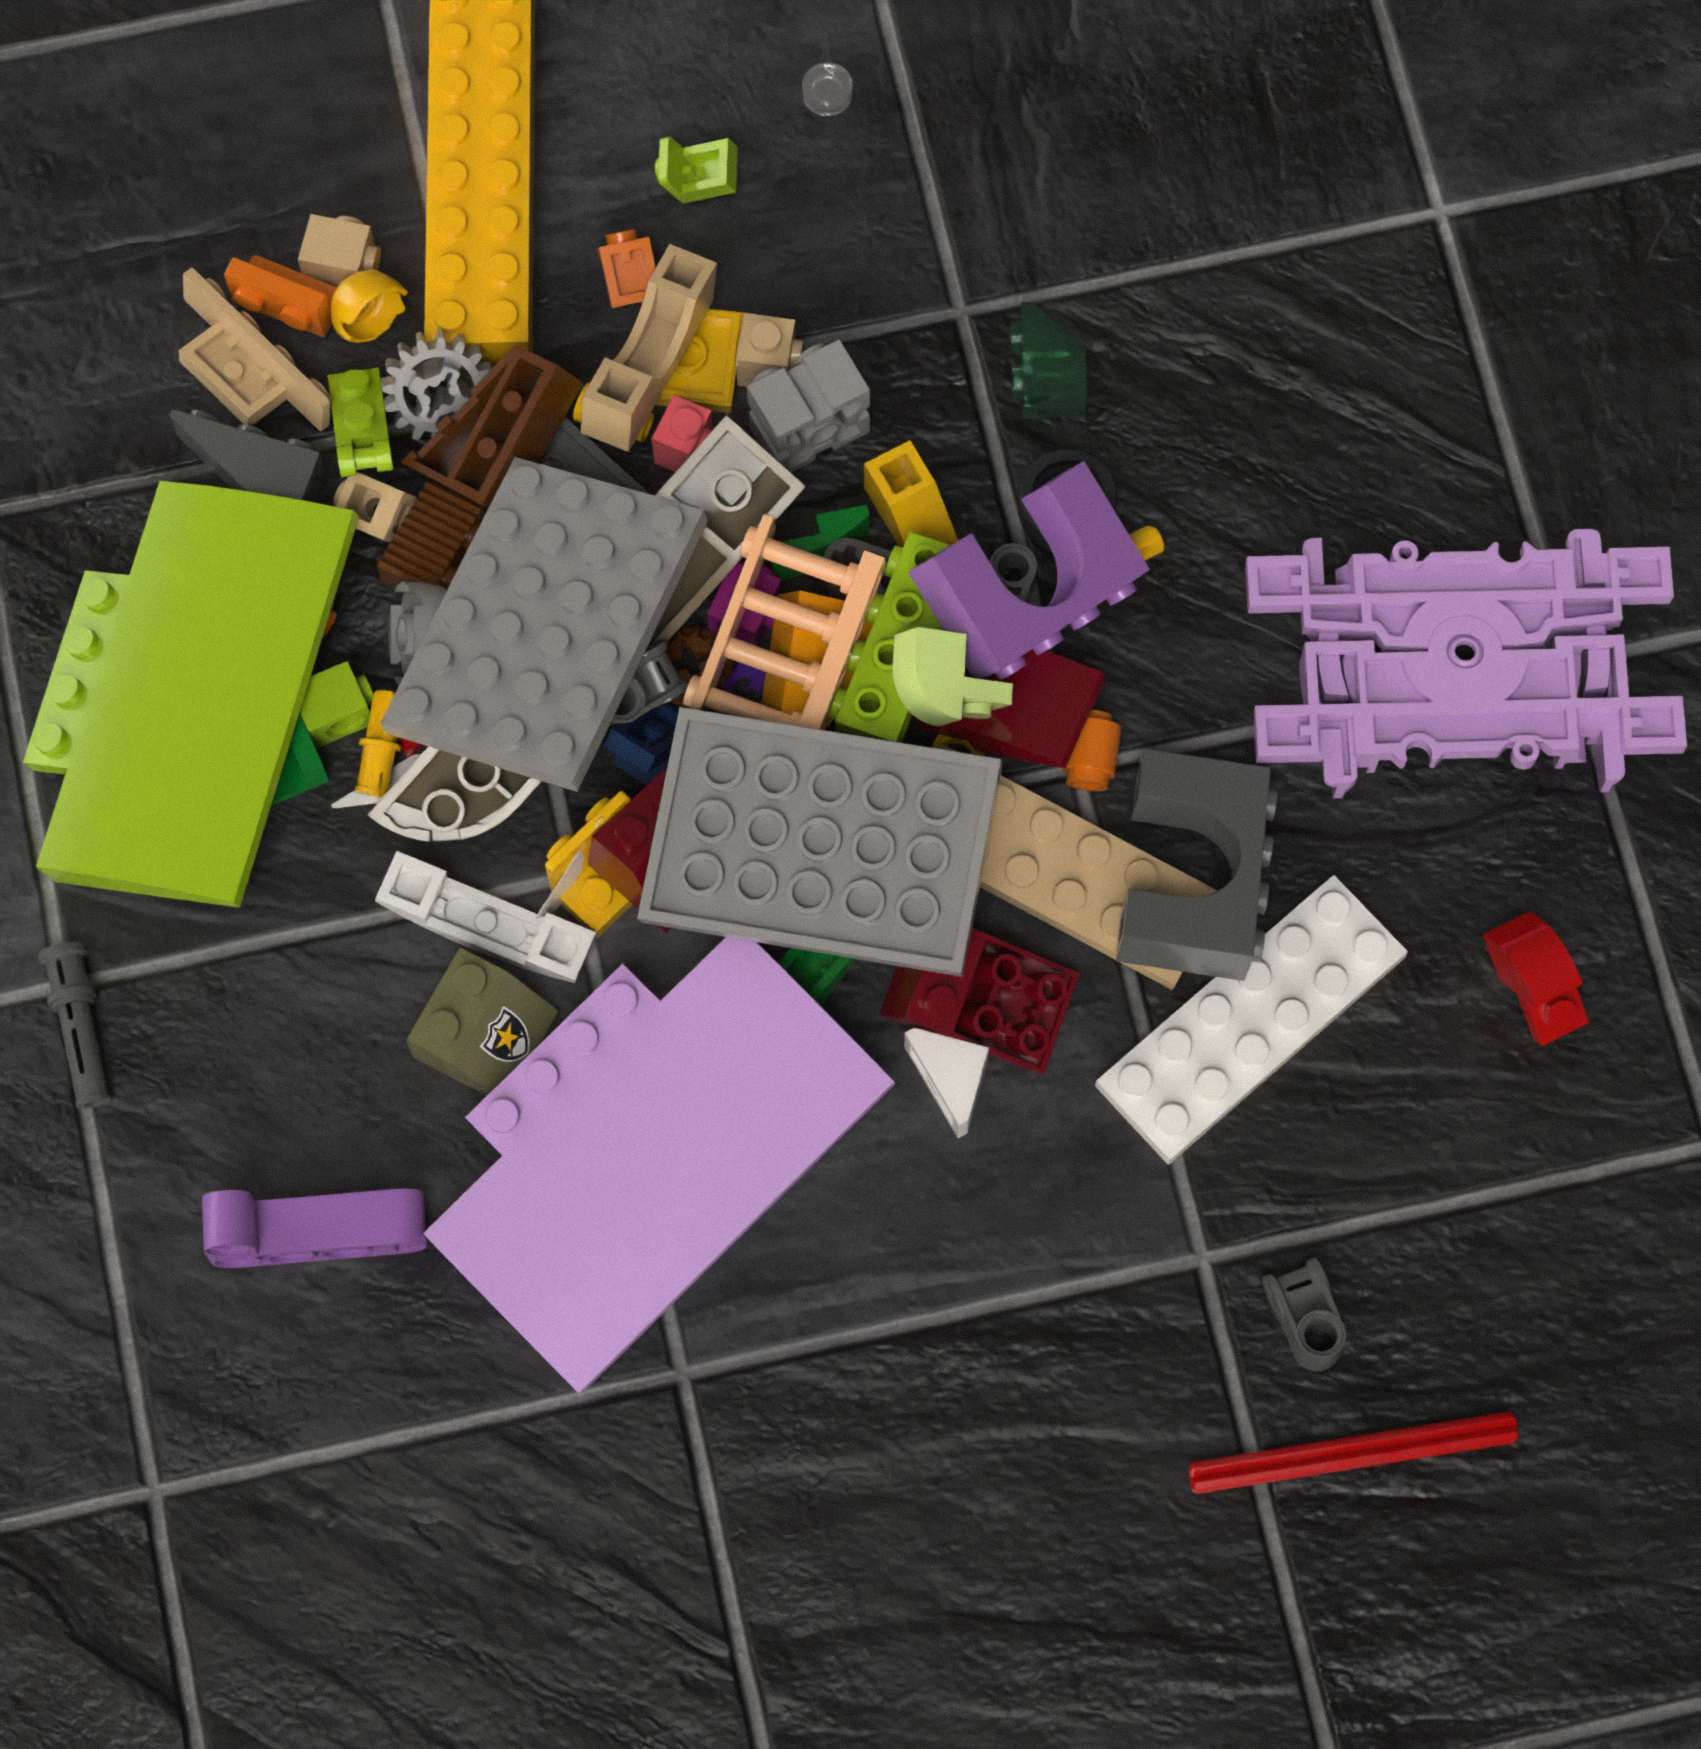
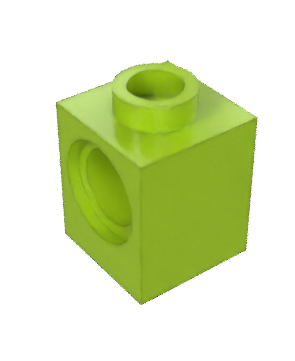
M348 661L310 677L300 714L316 749L368 727L370 715L368 707L372 704L373 692L364 674L356 678L354 677Z

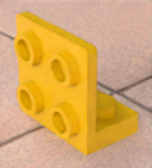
M620 791L611 800L605 797L597 802L585 818L587 823L573 837L570 834H566L551 847L547 854L549 860L545 864L552 893L573 859L581 850L585 863L579 877L562 895L560 901L561 905L584 927L596 932L595 937L597 939L633 905L588 865L592 836L630 802V797L623 791ZM603 817L602 821H601V822L597 825V827L594 829V827L596 826V824L598 823V821L600 820V818Z

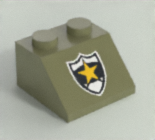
M459 948L406 1041L413 1058L487 1096L546 1039L560 1013L509 972Z

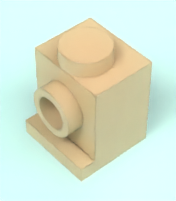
M357 472L356 476L347 477V480H344L339 485L334 496V506L354 510L359 515L356 529L386 542H391L417 497ZM378 503L377 508H376V510H375V512H374V515H373L374 507H375L376 504Z

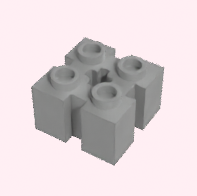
M840 339L827 346L817 344L808 348L798 358L800 365L788 371L784 367L781 369L778 367L769 368L758 374L753 379L752 384L747 386L748 404L752 409L749 411V428L758 444L790 473L814 461L816 454L830 447L834 451L870 432V415L866 410L870 407V389Z

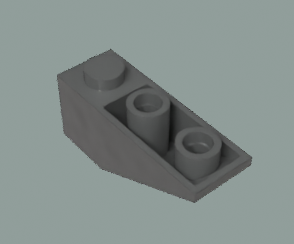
M172 409L170 417L177 436L231 489L315 503L326 471L320 452H317L312 445L298 439H288L286 443L269 438L264 431L251 425L241 424L238 428L219 423L218 419L203 411L191 410L188 414Z

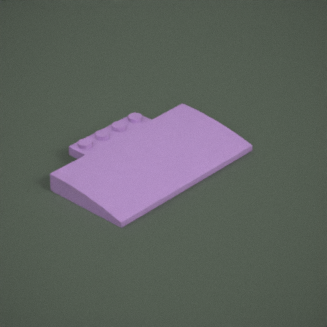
M725 937L661 1001L622 964L465 1117L502 1157L423 1234L581 1395L895 1085V1082L757 942Z

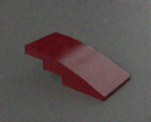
M1031 649L1022 655L1027 664L1018 671L1000 681L995 673L983 678L984 680L1012 683V705L991 711L990 718L974 719L962 717V720L942 726L927 724L914 715L911 721H915L923 732L967 740L975 751L1066 768L1106 676L1102 671L1052 652L1045 651L1036 655L1034 650ZM965 666L964 677L972 678L971 674Z

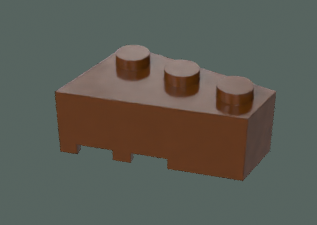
M516 344L470 391L473 396L452 418L446 415L436 425L439 431L417 453L412 450L401 462L432 481L488 510L514 457L540 464L583 382L558 365Z

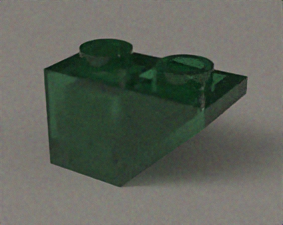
M1021 302L1020 321L1010 322L1011 352L1021 353V368H1012L1013 400L1022 399L1023 418L1085 417L1087 402L1085 347L1033 302Z

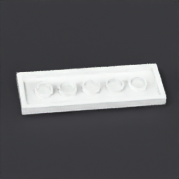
M1333 875L1265 934L1260 963L1251 962L1244 981L1215 977L1097 1079L1095 1087L1169 1165L1406 957L1408 951Z

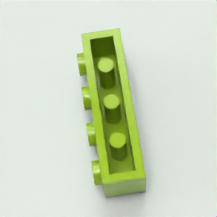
M909 531L904 547L894 546L885 570V576L891 577L885 595L878 592L875 594L867 615L866 622L873 626L866 642L857 640L849 660L848 670L854 672L848 689L838 688L831 705L829 718L835 719V732L899 743L903 742L913 715L901 702L893 681L894 635L915 627L943 630L908 571L943 550L949 544Z

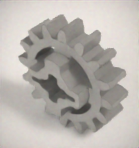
M437 329L434 341L427 342L425 336L418 332L416 333L417 346L411 349L408 345L400 342L397 345L401 358L400 361L387 358L385 362L386 371L391 375L381 378L382 392L390 394L384 398L386 412L397 411L394 420L395 426L398 429L405 427L409 423L412 424V438L418 440L424 431L431 432L433 437L439 431L436 425L446 414L452 418L473 396L470 391L492 369L490 362L479 363L482 358V352L478 345L465 350L464 335L460 333L454 337L452 342L445 341L443 329ZM461 365L466 368L472 377V388L468 387L466 381L459 379ZM446 378L447 388L439 386L436 392H432L430 396L429 386L437 387ZM404 386L408 387L410 393L417 395V405L415 408L405 398L403 393Z

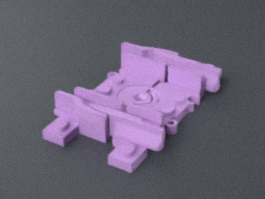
M1576 529L1568 534L1566 549L1537 550L1527 541L1523 542L1520 549L1521 559L1513 563L1506 562L1499 556V544L1497 542H1494L1486 551L1431 552L1423 561H1417L1418 548L1414 543L1404 540L1398 542L1393 547L1390 562L1380 553L1352 554L1346 565L1335 570L1336 585H1325L1322 538L1306 540L1303 543L1302 555L1247 556L1245 572L1248 613L1301 612L1302 634H1306L1312 641L1304 643L1299 661V677L1304 705H1261L1254 708L1256 763L1322 762L1324 782L1332 787V797L1335 799L1343 798L1355 784L1358 775L1357 768H1366V773H1375L1379 760H1391L1400 769H1403L1407 761L1406 751L1413 747L1422 748L1428 753L1430 768H1434L1442 759L1497 758L1506 748H1512L1510 752L1511 763L1518 769L1525 770L1535 764L1540 749L1548 756H1553L1554 769H1562L1565 763H1586L1585 744H1595L1599 792H1609L1622 780L1625 775L1624 755L1684 753L1687 748L1683 696L1629 697L1624 635H1607L1606 633L1614 627L1620 626L1623 620L1622 605L1671 603L1674 591L1670 547L1609 548L1607 553H1602L1601 537L1598 531L1594 529ZM1400 555H1406L1408 559H1404ZM1374 641L1383 653H1375ZM1463 644L1468 645L1474 650L1475 655L1471 660H1461L1457 657L1455 648ZM1580 676H1581V678H1582L1581 696H1580V698H1577V692H1578V689H1579ZM1520 751H1526L1529 756H1523Z

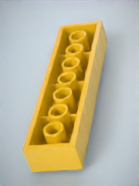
M430 0L424 336L427 342L434 341L437 329H443L445 341L452 342L454 337L460 333L464 335L465 350L478 345L482 352V358L479 363L490 362L491 368H493L516 344L533 352L535 0Z

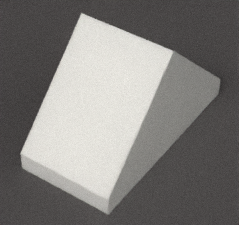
M912 1028L905 1032L904 1047L957 1138H960L968 1133L988 1061L989 1048L922 1029Z

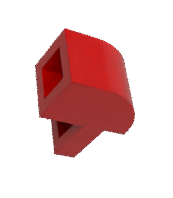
M1529 911L1483 934L1499 981L1517 993L1534 1041L1544 1046L1589 1023L1577 989L1578 986L1583 984L1579 972L1566 947L1546 922Z

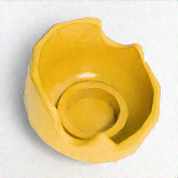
M376 269L354 272L340 282L331 301V320L337 334L344 340L354 343L377 339L390 328L397 314L405 312V306L400 294L405 296L408 294V291L394 278Z

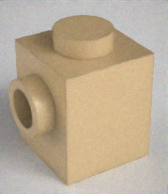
M314 214L310 215L298 257L302 274L338 287L342 280L354 272L379 269L381 248L375 246L371 226L365 225L359 219L350 216H339L334 219Z
M744 313L736 356L738 386L747 387L752 384L753 379L758 374L769 368L778 367L781 369L784 367L788 371L800 365L798 358L804 352V340L796 339L795 320Z

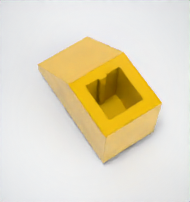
M910 440L864 463V489L899 547H904L909 531L949 545L958 541L937 484Z

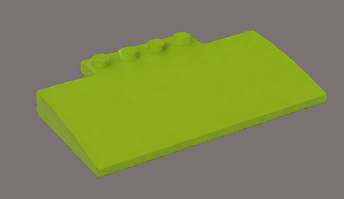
M159 481L130 575L95 571L84 572L25 753L23 763L31 770L65 775L36 868L57 883L240 908L359 519V515L354 510L257 492Z

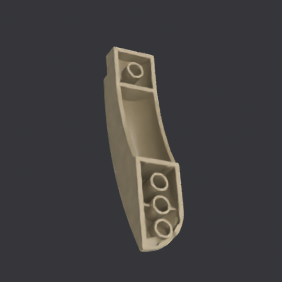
M727 415L655 495L704 509L708 522L649 644L661 639H666L668 642L743 558L740 556V550L748 528L750 526L758 528L763 514L773 517L775 522L806 487ZM428 746L370 811L368 816L390 831L412 839L428 842L463 840L486 832L500 824L527 799L542 781Z

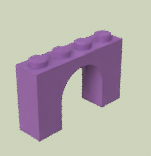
M1085 461L1057 475L1021 499L1051 548L1056 562L1057 586L1054 596L1047 607L1034 606L1014 596L1004 586L972 533L947 546L908 571L944 631L967 634L965 666L972 678L983 679L995 673L1000 681L1018 671L1027 664L1022 655L1031 649L1034 650L1036 655H1039L1052 648L1064 639L1059 630L1068 624L1071 625L1073 630H1077L1101 615L1097 608L1098 604L1107 600L1109 605L1112 606L1137 590L1133 581L1150 570Z

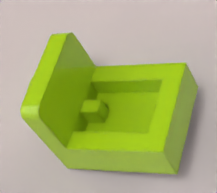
M671 136L661 138L659 157L655 162V173L658 182L682 204L736 193L738 146L729 138L683 148Z

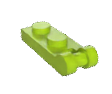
M379 368L356 369L327 375L341 478L356 476V470L377 467L378 472L393 470Z

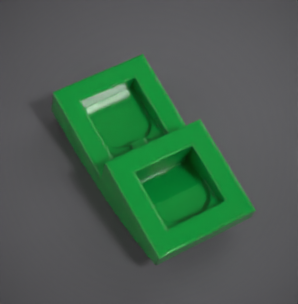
M864 505L817 514L816 535L781 542L824 557V552L829 544L837 539L853 538L862 541L869 535L868 506ZM769 561L771 570L781 581L805 574Z

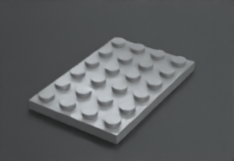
M514 457L380 722L385 733L578 792L708 522L704 509Z
M679 707L637 919L640 923L963 977L1003 765L1002 760Z

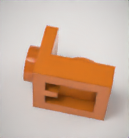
M635 229L605 235L607 246L596 249L598 258L601 261L611 308L643 302L648 281L656 268L649 237L637 239Z

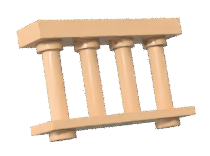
M763 514L759 527L750 526L747 530L740 550V556L747 559L702 677L695 674L692 676L684 696L683 705L689 706V709L707 711L710 708L726 715L825 730L832 702L838 688L842 686L852 651L857 640L860 638L872 600L877 593L885 572V558L864 550L859 564L850 562L849 566L787 545L772 539L776 530L774 518ZM764 559L841 586L840 592L847 594L841 613L832 611L830 616L754 589ZM745 609L822 636L821 642L829 644L822 664L813 661L810 666L736 639L735 636ZM726 659L734 660L803 685L802 691L810 694L803 714L794 711L792 715L716 688Z

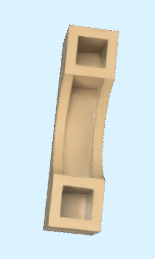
M669 244L648 281L639 315L625 345L614 360L604 358L583 395L582 434L624 451H630L713 302L717 262Z

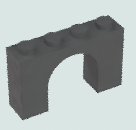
M1143 749L1135 775L1131 820L1189 829L1206 836L1221 849L1227 858L1232 880L1218 892L1197 898L1128 889L1120 916L1116 953L1117 962L1241 981L1245 980L1251 962L1260 963L1264 948L1265 931L1256 929L1257 914H1265L1269 895V883L1260 882L1262 867H1269L1273 849V836L1265 835L1266 821H1273L1277 803V790L1269 789L1270 768Z

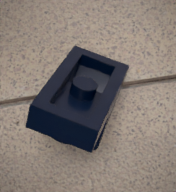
M667 702L651 709L634 721L617 724L611 728L603 746L615 753L613 763L647 786L668 766L679 710Z

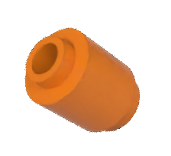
M1091 710L1066 768H1062L1063 772L1067 774L1066 784L1068 786L1084 791H1106L1109 780L1115 777L1122 727L1112 721L1110 713Z

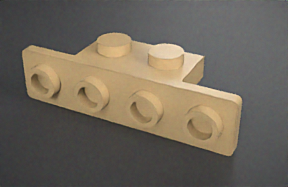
M193 268L184 272V299L211 327L179 350V362L243 424L254 425L284 401L288 400L319 431L327 428L330 425L331 399L324 386L316 379L311 378L309 380L296 368L295 362L287 350L280 345L273 346L261 334L259 326L247 312L241 311L239 313L226 300L224 292L211 278L204 279Z

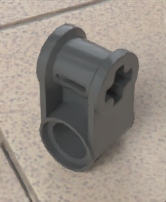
M666 639L658 640L647 646L621 700V707L614 715L610 725L634 721L651 709L667 703L687 690L689 681L686 678L681 679L666 652L669 647Z
M1316 1258L1306 1261V1267L1277 1278L1272 1273L1264 1276L1263 1286L1268 1302L1276 1319L1283 1328L1297 1362L1305 1369L1315 1372L1324 1371L1334 1366L1343 1350L1346 1330L1334 1303L1329 1282L1319 1261ZM1314 1330L1324 1331L1332 1339L1333 1347L1322 1352L1313 1350L1306 1343L1304 1335Z

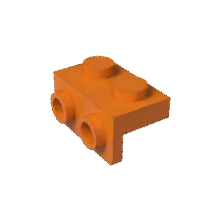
M258 255L253 256L249 263L235 257L231 259L224 276L232 301L249 311L261 312L281 320L296 330L308 331L320 337H326L332 325L331 301L337 287Z

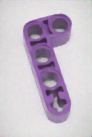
M389 1189L256 1201L250 1192L242 1190L214 1191L202 1196L204 1253L211 1264L216 1267L242 1268L405 1254L421 1251L427 1247V1237L423 1234L426 1231L424 1192L417 1189Z

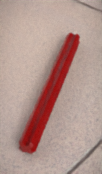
M1502 1412L1196 1461L1189 1465L1188 1476L1193 1493L1200 1494L1512 1444L1518 1439V1426L1512 1412Z

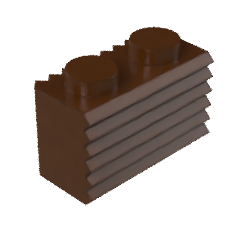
M430 480L426 481L419 497L415 499L414 505L410 508L408 515L405 516L403 523L399 526L398 532L394 534L393 540L389 542L388 549L384 551L383 557L378 562L377 568L381 582L386 586H391L393 589H396V586L402 581L439 584L448 589L485 516L484 507Z

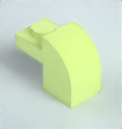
M915 627L894 635L893 681L895 689L907 710L927 724L942 726L962 720V717L974 719L990 718L991 711L1012 705L1013 684L964 677L967 634Z

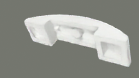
M396 851L375 898V902L456 943L526 970L572 983L576 982L596 936V932L546 912L544 917L535 919L537 914L448 878L447 871Z

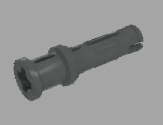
M68 942L43 949L38 953L40 964L46 966L51 994L47 997L48 1006L52 1008L53 1012L59 1014L66 1056L76 1097V1108L92 1109L111 1102L90 1007L95 1003L97 995L95 988L88 984L83 960L88 954L85 943Z

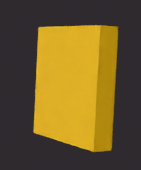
M708 309L655 405L668 406L673 395L714 412L732 413L737 379L736 356L744 312Z

